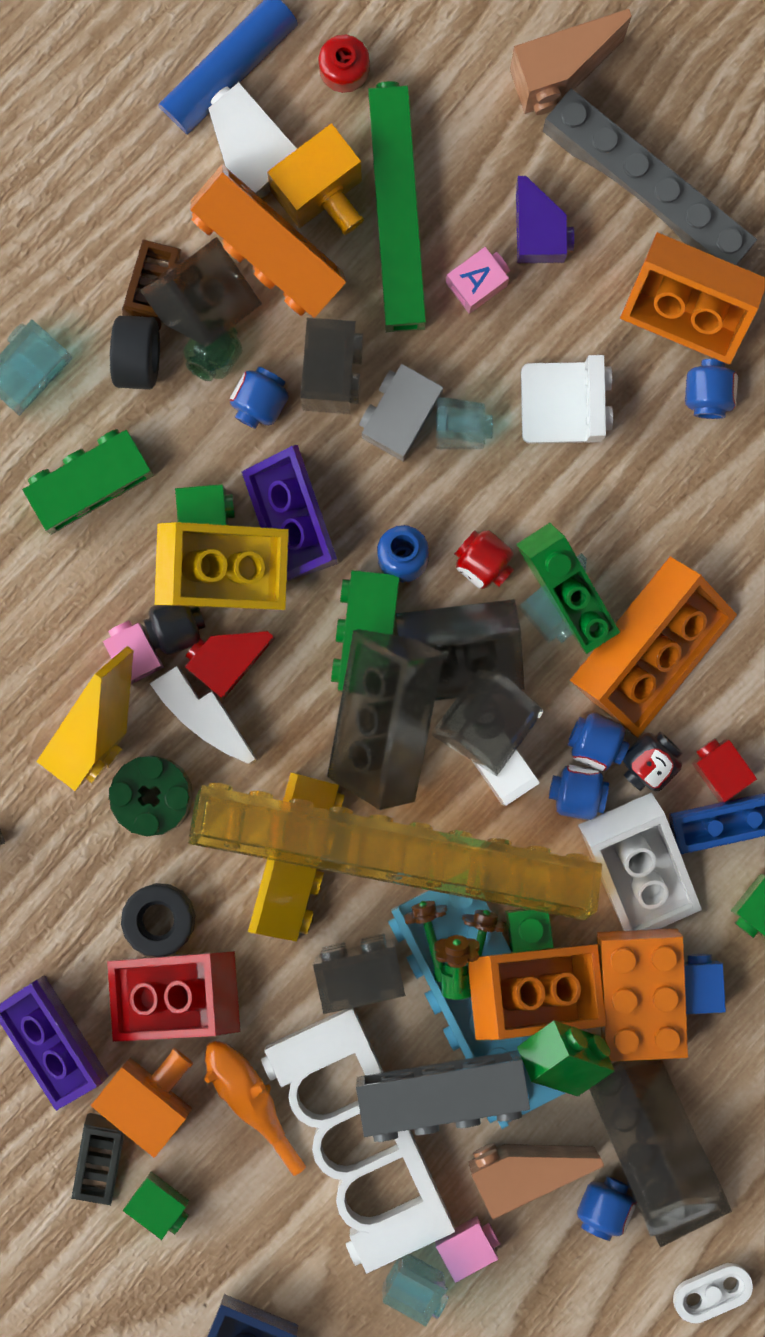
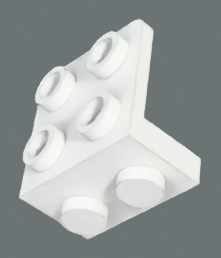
M588 355L585 362L528 363L522 367V438L526 443L603 441L606 436V430H612L613 428L612 406H605V391H611L612 369L611 366H604V355Z

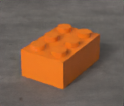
M657 232L629 294L620 319L730 365L759 308L765 291V277Z
M677 928L597 932L606 1026L601 1027V1037L610 1049V1061L688 1058L684 944L682 934Z
M598 944L479 956L478 960L474 962H468L476 1040H501L532 1036L553 1020L578 1029L606 1026Z

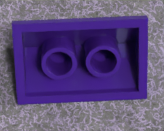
M298 445L290 446L241 471L260 527L289 529L287 582L338 564Z
M45 975L0 1003L1 1026L56 1111L97 1088L109 1077Z

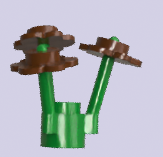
M421 901L412 906V912L404 915L405 923H423L434 964L435 980L441 982L442 996L453 1000L471 997L468 962H474L478 960L479 956H482L487 932H505L506 923L498 920V915L489 910H475L474 915L463 914L462 920L465 925L478 929L476 940L461 935H453L447 939L437 940L432 920L446 915L447 905L436 906L435 901Z

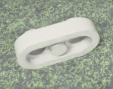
M735 1263L722 1264L679 1284L673 1295L674 1307L679 1316L690 1323L704 1322L747 1302L753 1290L752 1280L746 1270ZM728 1277L737 1279L736 1286L731 1290L723 1287V1283ZM691 1293L700 1295L699 1303L694 1306L686 1303V1299Z

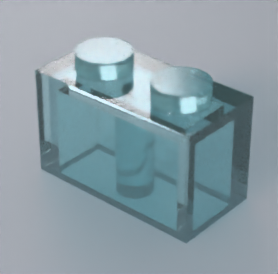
M31 320L27 325L22 323L17 326L7 339L10 344L0 353V399L18 416L26 410L72 359L68 351L34 320Z
M411 1254L405 1255L395 1261L382 1285V1302L420 1324L427 1326L432 1316L436 1319L440 1317L449 1299V1296L446 1295L448 1288L445 1285L444 1272Z

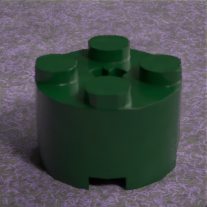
M158 756L137 757L124 764L113 777L108 798L110 800V808L118 823L131 833L146 837L163 835L179 827L189 815L193 800L192 783L184 769L172 760ZM145 787L149 789L159 788L161 794L156 796L160 800L157 806L153 803L145 804L142 798L145 796L143 790Z

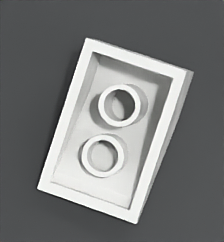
M652 792L594 817L592 820L578 824L623 931L660 929L702 910L666 815Z

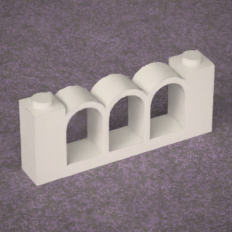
M353 1005L266 1045L264 1051L267 1056L261 1058V1061L269 1079L272 1081L277 1078L281 1087L291 1083L288 1096L291 1110L298 1120L309 1127L317 1128L312 1147L316 1164L323 1173L333 1179L340 1180L336 1203L340 1216L347 1225L352 1227L349 1234L351 1241L346 1243V1247L355 1266L362 1263L367 1274L455 1233L454 1223L411 1130L398 1132V1138L395 1139L397 1145L356 1164L348 1166L337 1165L329 1160L323 1152L322 1138L333 1126L360 1114L358 1101L324 1115L312 1113L300 1101L298 1088L305 1077L351 1054H356L365 1075L384 1072ZM403 1157L420 1196L373 1217L360 1216L352 1211L345 1197L349 1185L357 1178Z

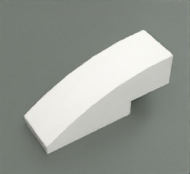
M174 667L149 683L171 712L204 741L248 764L257 760L216 694L210 692L200 699L179 667Z

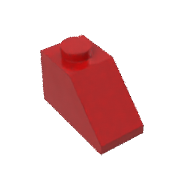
M268 631L210 636L206 642L200 638L198 643L194 644L185 657L190 661L185 668L217 695L225 699L275 640V637Z

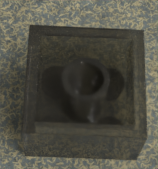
M307 317L300 397L303 411L350 414L351 404H359L360 374L354 373V364L362 365L364 341L363 333H356V321Z

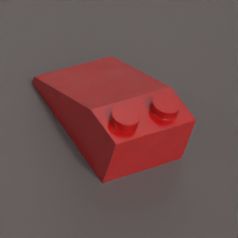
M235 951L107 961L113 1042L208 1037L241 1032Z

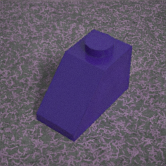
M518 176L516 182L517 263H564L567 251H574V227H567V215L527 176Z

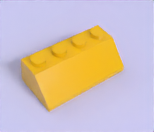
M290 772L248 932L295 942L298 941L300 933L308 935L314 912L307 910L310 894L318 896L324 872L317 871L321 855L329 856L334 833L327 832L331 816L339 818L345 797L344 794L338 793V784Z

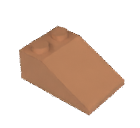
M630 9L514 46L510 73L524 114L535 111L536 115L551 112L571 88L574 90L624 41L632 17Z
M491 1143L473 1152L475 1158L468 1161L471 1175L492 1220L604 1167V1163L594 1146L503 1144L496 1147L495 1143Z

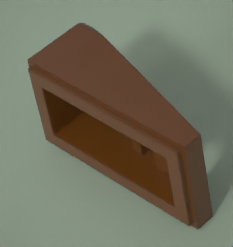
M142 240L122 307V316L154 317L158 322L159 330H161L181 249ZM147 257L169 262L168 267L147 263ZM143 273L162 277L164 280L162 282L142 276ZM139 289L159 293V297L139 293Z

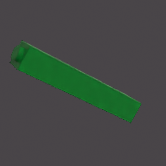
M386 81L376 84V88H368L386 333L425 330L426 319L408 85L399 86L398 82Z

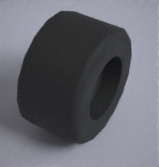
M118 316L114 320L110 341V373L112 383L117 388L153 389L158 377L160 359L158 322L154 317Z
M155 883L140 888L128 898L122 910L121 927L125 939L134 950L146 956L163 957L175 953L188 942L194 931L196 915L192 902L182 890L171 884ZM155 904L168 907L174 917V924L171 930L161 936L149 933L143 923V915L146 909Z

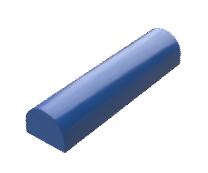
M263 0L158 104L159 108L188 135L209 114L208 108L212 105L211 100L224 87L231 89L238 82L240 83L298 26L297 19L281 0Z
M765 793L670 813V827L680 854L765 836Z

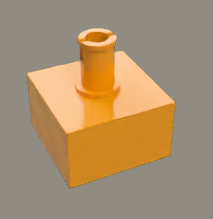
M332 123L267 171L271 193L299 229L323 210L329 213L344 235L355 230L364 221V218L359 215L345 196L348 191L362 182L361 160Z

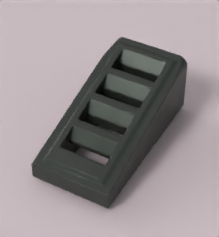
M87 1114L71 1199L111 1206L124 1133L102 1115ZM89 1147L112 1150V1155L89 1151ZM86 1163L109 1167V1171L87 1168ZM83 1179L107 1182L106 1188L83 1184Z

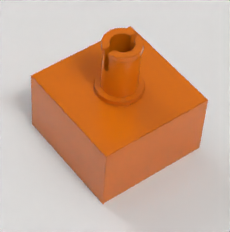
M173 1048L165 1061L151 1075L132 1058H129L91 1104V1107L155 1158L186 1120L192 1109L171 1090L188 1068H191L193 1062L182 1052Z

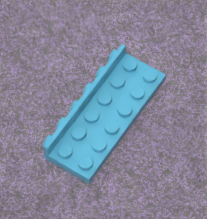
M467 870L391 909L394 918L389 920L388 923L398 943L406 939L413 953L406 957L417 979L424 975L431 989L424 994L434 1014L443 1012L449 1024L448 1027L443 1029V1032L453 1051L461 1048L466 1059L518 1051L517 1046L531 1036L501 1040H476L471 997L453 1000L442 996L441 982L435 980L434 964L423 923H405L404 915L412 912V906L421 901H435L436 906L447 905L448 908L446 915L432 920L437 940L447 939L453 935H461L476 940L478 929L465 925L462 915H474L475 910L490 911L471 871ZM487 932L482 956L512 953L502 932ZM523 1063L530 1110L521 1111L522 1115L565 1094V1092L531 1082ZM497 1116L487 1117V1119L492 1123L497 1120ZM498 1121L501 1129L509 1126L508 1122L510 1121Z

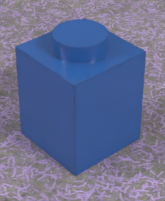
M712 954L687 955L688 962H684L686 1014L726 1012L723 963L717 960L712 961Z

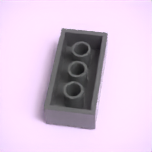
M517 1050L358 1076L356 1079V1091L364 1137L373 1136L374 1142L397 1139L398 1132L414 1129L415 1135L436 1133L440 1131L439 1125L456 1123V1128L474 1127L481 1124L480 1118L497 1116V1121L500 1122L522 1118L521 1111L530 1110L523 1063Z

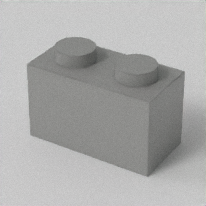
M401 364L396 373L392 370L387 373L379 388V391L384 393L377 407L369 405L359 425L364 428L362 439L404 462L440 399L443 387Z

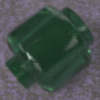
M222 320L217 321V323L211 321L200 323L183 349L188 370L205 381L225 378L243 351L242 344L237 337V330L231 324Z

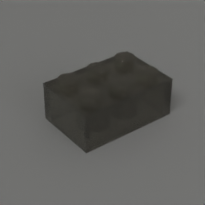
M385 933L361 938V946L347 949L345 942L322 947L320 955L315 957L313 968L323 1014L406 996L394 938L386 940Z

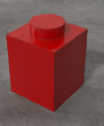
M714 738L696 751L699 758L692 762V765L719 802L728 801L757 780L730 740H723L719 743Z

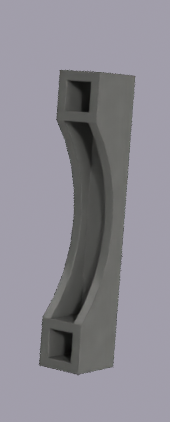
M572 88L546 117L542 132L573 157L599 170L634 195L667 224L685 244L738 265L757 241L753 235Z

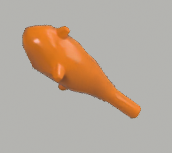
M212 1041L208 1043L204 1059L207 1067L205 1081L207 1083L212 1082L219 1097L245 1123L255 1128L272 1144L293 1176L301 1173L306 1168V1165L285 1136L276 1114L274 1101L270 1095L271 1086L269 1084L265 1085L242 1053L226 1042Z

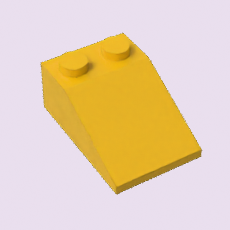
M182 522L157 524L154 605L286 610L289 529Z
M126 646L94 674L36 761L74 791L86 781L93 784L106 767L110 768L123 751L118 744L127 733L134 650L129 646Z

